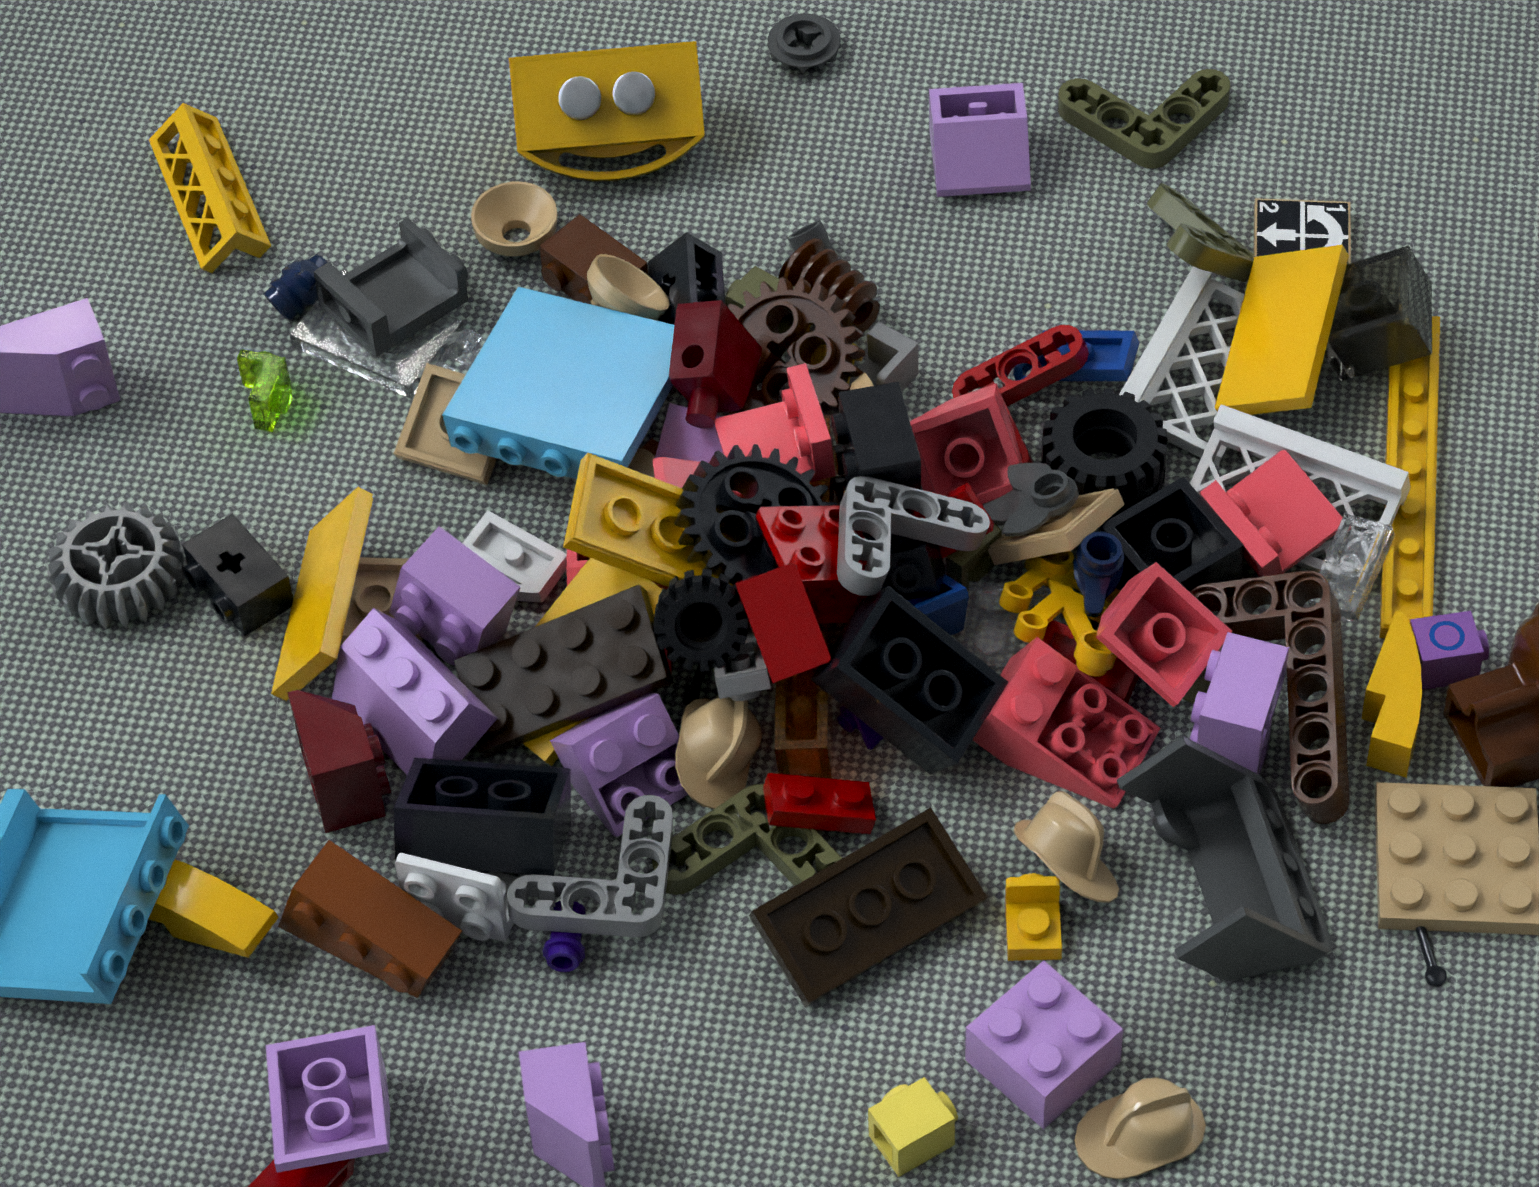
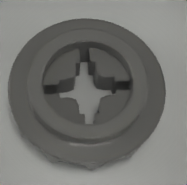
M795 14L780 20L770 30L767 40L772 61L781 62L785 71L798 67L802 74L805 73L808 67H814L822 71L825 62L836 61L837 51L841 48L840 33L836 26L828 19L815 14ZM796 38L805 45L812 44V49L806 50L803 46H796Z

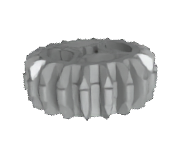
M128 502L120 510H113L106 503L104 511L98 514H94L87 509L85 520L80 522L70 519L69 532H57V546L49 548L50 564H48L49 569L47 572L55 598L59 600L60 604H64L65 610L69 612L71 617L80 615V618L86 625L99 619V623L107 629L112 621L119 620L127 628L130 618L137 616L146 622L148 610L154 609L163 612L164 598H176V584L183 582V561H185L183 548L180 546L178 534L174 531L173 526L168 527V523L162 514L152 516V512L149 511L146 505L134 512Z

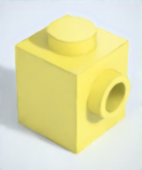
M925 1077L909 1086L907 1084L896 1086L883 1097L881 1102L868 1109L869 1137L898 1177L955 1145V1121L958 1120L956 1109L950 1098L943 1091L936 1093Z

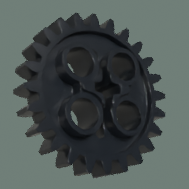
M754 444L747 457H745L739 446L734 445L727 457L718 450L714 453L709 463L702 460L697 466L694 475H689L682 488L684 491L676 502V507L681 509L674 524L685 528L678 540L679 545L694 546L687 561L689 563L703 561L706 564L704 569L712 570V575L716 574L719 576L720 573L729 577L728 584L734 585L741 580L779 568L756 519V514L760 507L831 506L837 504L834 502H822L821 499L828 490V486L819 485L813 487L810 484L815 473L813 469L802 474L795 471L798 465L797 457L794 456L785 465L780 462L779 449L774 448L770 456L764 458L759 446ZM732 490L741 493L745 498L736 496ZM722 533L732 536L736 542L726 539Z

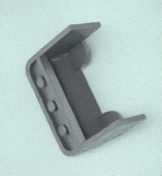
M1181 736L1117 779L1120 789L1151 804L1155 814L1152 821L1158 835L1165 842H1173L1177 846L1188 850L1213 922L1211 927L1175 949L1177 959L1206 971L1214 977L1232 981L1310 964L1332 950V940L1282 803L1273 787L1262 776Z

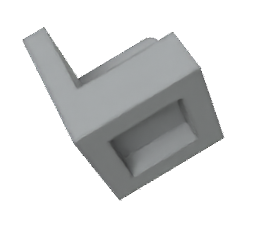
M878 321L867 333L868 359L859 369L863 373L866 372L874 386L899 382L902 392L918 375V342ZM851 377L849 385L859 377Z

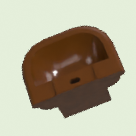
M1539 603L1536 605L1531 617L1523 621L1514 635L1508 666L1448 685L1443 715L1483 786L1516 787L1539 779Z

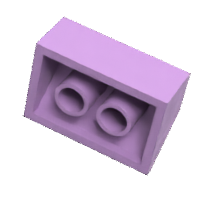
M375 608L368 613L340 646L332 699L355 705L358 716L362 717L363 724L371 723L374 735L377 734L381 749L406 775H408L414 758L461 761L498 719L403 623Z

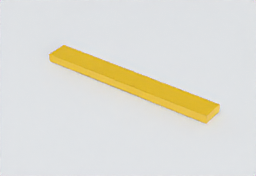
M1391 313L1385 464L1409 472L1410 491L1404 504L1400 505L1382 546L1379 638L1386 637L1396 610L1405 612L1409 623L1410 619L1433 616L1440 349L1439 316Z

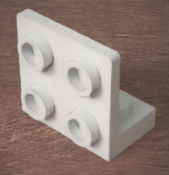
M405 853L398 854L395 867L399 887L461 929L470 938L476 940H487L490 938L502 942L507 941L513 926V922L508 915L507 891L510 884L519 877L494 871L481 873Z

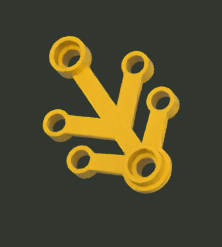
M1071 551L1026 559L1025 568L1027 572L1016 581L1006 582L999 599V604L1005 610L1019 613L1013 630L1014 635L1027 643H1030L1036 637L1043 640L1048 623L1062 613L1077 643L1074 651L1077 668L1090 676H1103L1107 670L1113 668L1117 656L1096 638L1098 630L1093 629L1088 618L1100 623L1102 614L1121 590L1115 588L1106 598L1100 616L1089 617L1085 614L1083 595L1073 590L1074 588L1080 591L1073 574L1074 555ZM1043 585L1048 586L1051 594L1028 611L1033 592Z

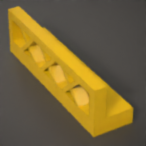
M182 103L151 136L149 142L201 269L213 273L235 249L261 258L271 247V244L218 118ZM179 132L180 135L175 154H171L167 144ZM187 163H192L193 168L189 184L184 186L183 178ZM200 195H205L206 202L202 218H197L196 211ZM215 227L219 229L222 238L210 250L209 245Z

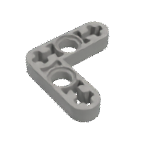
M854 477L847 485L839 509L838 581L851 593L860 596L875 595L881 590L890 568L891 533L960 551H973L982 544L990 525L989 516L978 505L968 501L872 477ZM904 509L917 511L925 516V519L912 516ZM854 531L865 532L874 537L875 540L864 539L854 533ZM859 560L867 561L865 570H862V565L858 563Z
M643 795L635 798L627 806L617 880L534 874L524 875L515 879L507 891L508 915L512 922L520 928L540 931L625 937H645L654 933L661 926L663 920L673 836V813L669 803L659 796ZM646 817L656 818L653 823L652 839L643 838V824ZM639 857H649L658 863V867L648 874L636 873L629 865ZM636 892L645 893V908L642 915H632V911L635 908ZM528 897H538L535 907H524ZM555 897H560L561 911H554ZM582 897L593 898L600 905L595 912L585 915L574 912L570 906L575 900Z

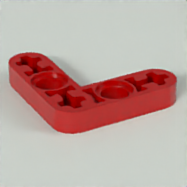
M1071 325L1053 327L965 371L958 376L953 384V398L970 393L978 388L981 389L995 384L993 379L998 377L1003 385L999 391L1015 432L1022 462L1034 463L1007 406L1081 369L1089 355L1087 344L1077 328ZM1067 344L1070 352L1061 355L1058 348ZM1041 355H1044L1047 365L1043 367L1038 359ZM1022 363L1032 365L1030 374L1024 379L1018 381L1008 379L1010 371L1016 365Z

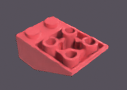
M1036 637L1007 662L1000 675L1008 681V684L979 728L973 741L1007 766L1115 809L1126 792L1119 788L1117 779L1142 763L1161 728L1090 675L1081 672L1075 664Z

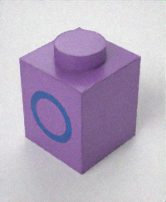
M1471 611L1410 619L1421 663L1422 690L1447 687L1449 684L1480 675L1482 661L1489 658V645L1485 631L1477 630Z

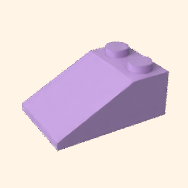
M88 298L0 326V413L76 416L120 401L105 340Z
M375 1025L266 1045L274 1163L277 1173L389 1152V1094L386 1069Z

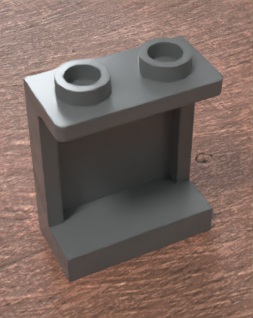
M409 218L399 222L401 240L397 244L347 274L343 275L330 262L313 271L319 305L375 357L468 302L466 286L468 272L462 260L455 254L449 255L438 245L429 230L425 228L421 230Z

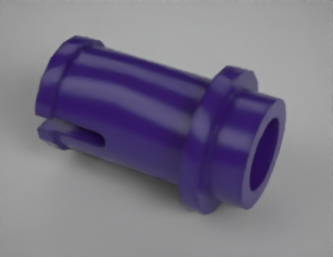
M561 901L555 903L554 911H561ZM574 901L572 910L578 914L585 915V907ZM550 931L549 940L543 945L542 952L547 960V965L551 969L559 972H570L578 967L579 963L585 958V947L581 943L582 933Z

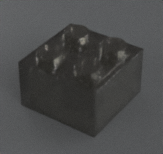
M1405 246L1347 264L1324 355L1340 381L1431 355L1432 282L1410 247Z

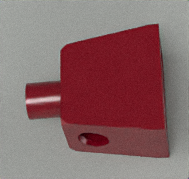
M722 300L678 304L676 309L669 378L670 382L689 402L685 420L690 425L698 428L713 427L717 412L739 411L744 407L762 353V347Z

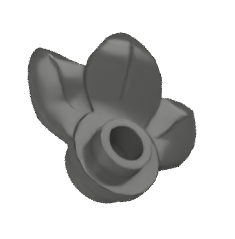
M1019 463L1010 465L1007 470L1013 490L984 504L983 507L995 524L1004 526L1003 532L1005 536H1021L1040 528L1050 517L1060 516L1067 512L1076 503L1079 491L1075 481L1060 470H1052L1050 466L1043 463Z

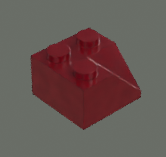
M301 690L287 692L301 752L325 833L386 817L382 796L391 794V789L384 768L385 760L377 734L374 735L371 723L363 724L362 717L358 716L355 705Z

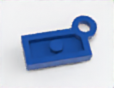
M1079 330L1088 347V359L1081 369L1059 381L1127 382L1131 375L1140 343L1135 331ZM1067 344L1058 348L1061 355L1070 352ZM1044 355L1039 356L1038 359L1042 367L1047 365ZM1028 363L1016 365L1013 369L1015 380L1018 381L1027 377L1025 375L1032 369V365Z

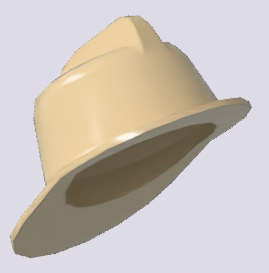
M729 697L713 700L706 698L696 699L684 709L676 749L675 769L680 784L687 794L703 807L715 809L746 787L750 761L759 749L762 738L760 724L756 716L748 708V700L734 701Z
M1057 791L1041 807L1033 820H1021L1015 823L1013 831L1018 840L1036 853L1067 887L1081 896L1096 902L1110 903L1118 897L1119 887L1117 881L1107 866L1100 860L1104 827L1096 816L1082 803L1064 791Z
M1146 1078L1130 1085L1125 1093L1103 1101L1088 1110L1078 1123L1075 1145L1078 1157L1089 1170L1105 1178L1122 1180L1142 1175L1166 1164L1179 1161L1194 1153L1203 1141L1206 1124L1202 1110L1192 1099L1187 1088H1180L1165 1079Z

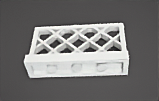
M1193 266L1119 395L1128 392L1135 395L1136 402L1145 400L1150 405L1170 402L1177 419L1163 421V428L1167 429L1168 442L1201 458L1208 442L1198 438L1193 427L1213 423L1217 414L1215 409L1216 399L1213 392L1219 391L1222 379L1207 381L1201 365L1221 361L1225 368L1230 347L1226 346L1220 331L1236 328L1244 294L1212 279L1211 272ZM1212 297L1230 305L1235 316L1214 319L1208 305ZM1202 317L1204 322L1198 323L1200 318ZM1209 333L1216 349L1195 353L1189 338ZM1183 351L1184 356L1179 357L1180 353ZM1190 367L1197 384L1176 388L1170 376V371ZM1162 385H1163V387H1164L1165 390L1159 391L1160 388H1161ZM1202 395L1209 412L1188 416L1181 399ZM1220 446L1213 462L1215 465L1219 466L1229 447Z
M1221 404L1213 421L1215 428L1190 482L1191 486L1200 495L1203 489L1216 480L1226 492L1225 485L1248 476L1278 452L1286 450L1314 484L1324 482L1334 486L1340 500L1331 504L1337 511L1345 510L1354 530L1323 543L1296 565L1364 590L1400 505L1404 504L1410 491L1409 472ZM1223 445L1240 451L1247 466L1219 477L1213 462L1220 446ZM1250 456L1259 458L1261 460L1252 463ZM1209 471H1211L1214 479L1204 483ZM1343 489L1355 494L1346 497ZM1367 499L1386 505L1379 521L1362 528L1359 527L1350 507ZM1374 534L1368 547L1364 537ZM1358 540L1365 556L1356 573L1337 566L1331 551ZM1325 554L1328 562L1315 557Z

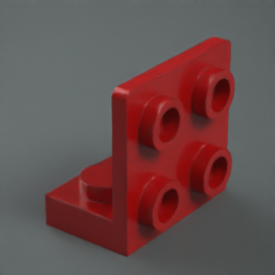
M840 505L760 507L756 514V519L779 567L790 563L796 564L818 624L847 623L861 600L868 596L851 593L838 581L837 558ZM854 531L858 536L865 539L862 531ZM859 560L858 563L862 565V570H865L867 561Z

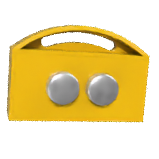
M696 41L509 58L517 152L519 156L545 170L569 178L596 182L636 178L668 166L688 153L705 137ZM655 145H662L666 150L662 158L645 165L618 171L596 172L578 170L563 166L559 162V157L563 153L591 158H615L638 153Z

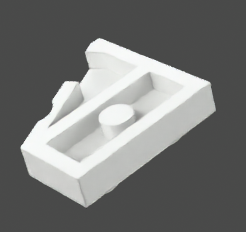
M488 510L462 543L520 586L516 601L543 602L566 572V553Z

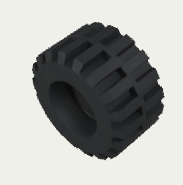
M1105 388L1103 393L1097 394L1094 393L1093 389L1082 391L1081 398L1071 395L1064 399L1063 407L1055 406L1050 412V420H1046L1043 427L1041 463L1047 464L1052 470H1060L1072 478L1077 485L1079 495L1113 488L1114 490L1118 489L1125 505L1108 519L1110 520L1162 489V483L1165 481L1167 429L1163 428V419L1160 414L1152 413V405L1145 400L1136 402L1134 394L1124 392L1123 395L1114 394V389ZM1094 452H1110L1121 457L1112 460H1100L1087 455Z

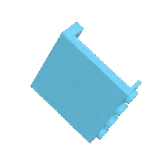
M518 287L442 414L451 447L458 448L469 454L478 453L501 459L511 465H524L540 469L557 477L566 476L577 479L580 460L587 453L628 468L673 387L669 378V368L675 325Z
M7 789L0 804V997L100 1004L112 1003L121 981L125 978L128 964L140 937L146 930L149 916L160 891L166 884L167 875L179 848L184 843L189 827L166 794H159L151 813L41 809L25 789Z

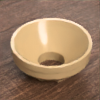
M512 181L493 186L482 193L472 207L471 222L479 243L487 250L503 256L518 257L536 252L541 244L554 235L557 227L558 213L554 199L545 189L532 183ZM514 228H522L530 232V235L520 242H511L504 238V234Z
M599 254L594 258L587 271L592 305L657 321L669 308V299L663 289L650 276L623 259L608 254Z

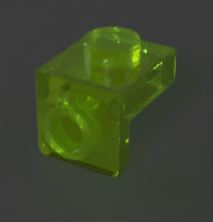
M242 349L238 354L237 362L243 386L252 388L248 400L254 428L273 432L280 415H285L288 412L292 399V387L286 358L276 356L270 352H255Z

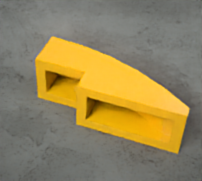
M1396 610L1365 691L1361 719L1376 723L1370 738L1366 766L1407 778L1419 725L1422 678L1416 640L1405 612Z
M176 859L173 861L167 875L166 884L160 891L149 916V920L163 923L172 937L247 958L250 957L279 918L274 910L250 895L213 875Z

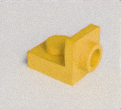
M1029 873L1020 877H1009L1006 879L1005 917L1008 961L1062 959L1059 904L1060 879L1058 877Z

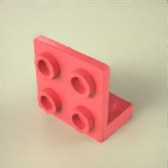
M806 363L786 368L789 388L781 390L783 402L715 419L716 433L722 452L726 457L734 445H738L745 457H747L753 445L756 444L759 446L764 458H768L774 448L779 449L780 462L785 465L794 456L797 457L798 465L795 471L800 474L811 469L815 471L810 483L836 476L831 437ZM735 491L736 496L745 498L741 493Z
M1286 450L1278 452L1227 492L1224 491L1216 480L1200 492V496L1244 545L1243 558L1258 577L1284 574L1345 527L1344 518Z

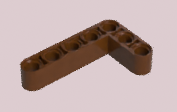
M1300 571L1210 583L1195 587L1190 593L1211 612L1220 611L1216 617L1233 631L1232 633L1262 641L1285 639L1286 647H1289L1287 692L1291 785L1293 793L1310 820L1318 824L1336 822L1346 813L1350 797L1341 611L1328 581L1318 572ZM1321 598L1315 606L1303 608L1310 599ZM1270 605L1263 613L1253 614L1259 606ZM1324 644L1317 653L1305 654L1311 646ZM1326 691L1321 699L1314 702H1306L1313 693ZM1328 738L1327 743L1323 747L1316 750H1308L1314 741ZM1331 786L1329 792L1323 797L1310 798L1312 793L1319 787Z

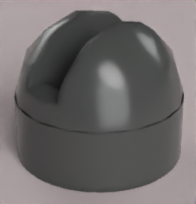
M821 221L810 223L798 229L787 238L794 252L806 241L813 238L823 241L825 249H828L830 243L828 233Z

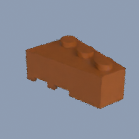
M330 840L327 841L292 887L278 925L279 928L383 980L394 990L408 993L416 998H419L451 954L462 933L461 929Z

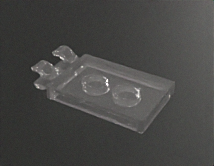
M343 270L341 273L345 275L348 272ZM318 301L289 334L292 347L410 399L413 398L417 391L426 363L455 371L453 367L442 362L445 357H449L464 367L470 368L480 350L475 348L482 340L478 333L469 329H463L461 320L446 314L375 357L325 311Z

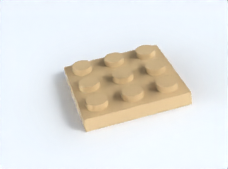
M1376 782L1375 829L1378 929L1416 930L1417 927L1423 926L1426 927L1427 931L1539 935V829L1536 788Z

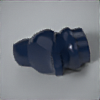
M318 254L307 260L293 261L282 269V275L279 279L270 282L271 287L263 295L290 322L297 314L301 316L306 306L310 304L315 305L318 302L316 280L313 271L327 264L328 261Z
M1094 532L1087 535L1079 545L1073 559L1074 578L1083 594L1085 614L1089 617L1101 615L1106 598L1117 587L1124 569L1122 545L1114 535L1107 532Z

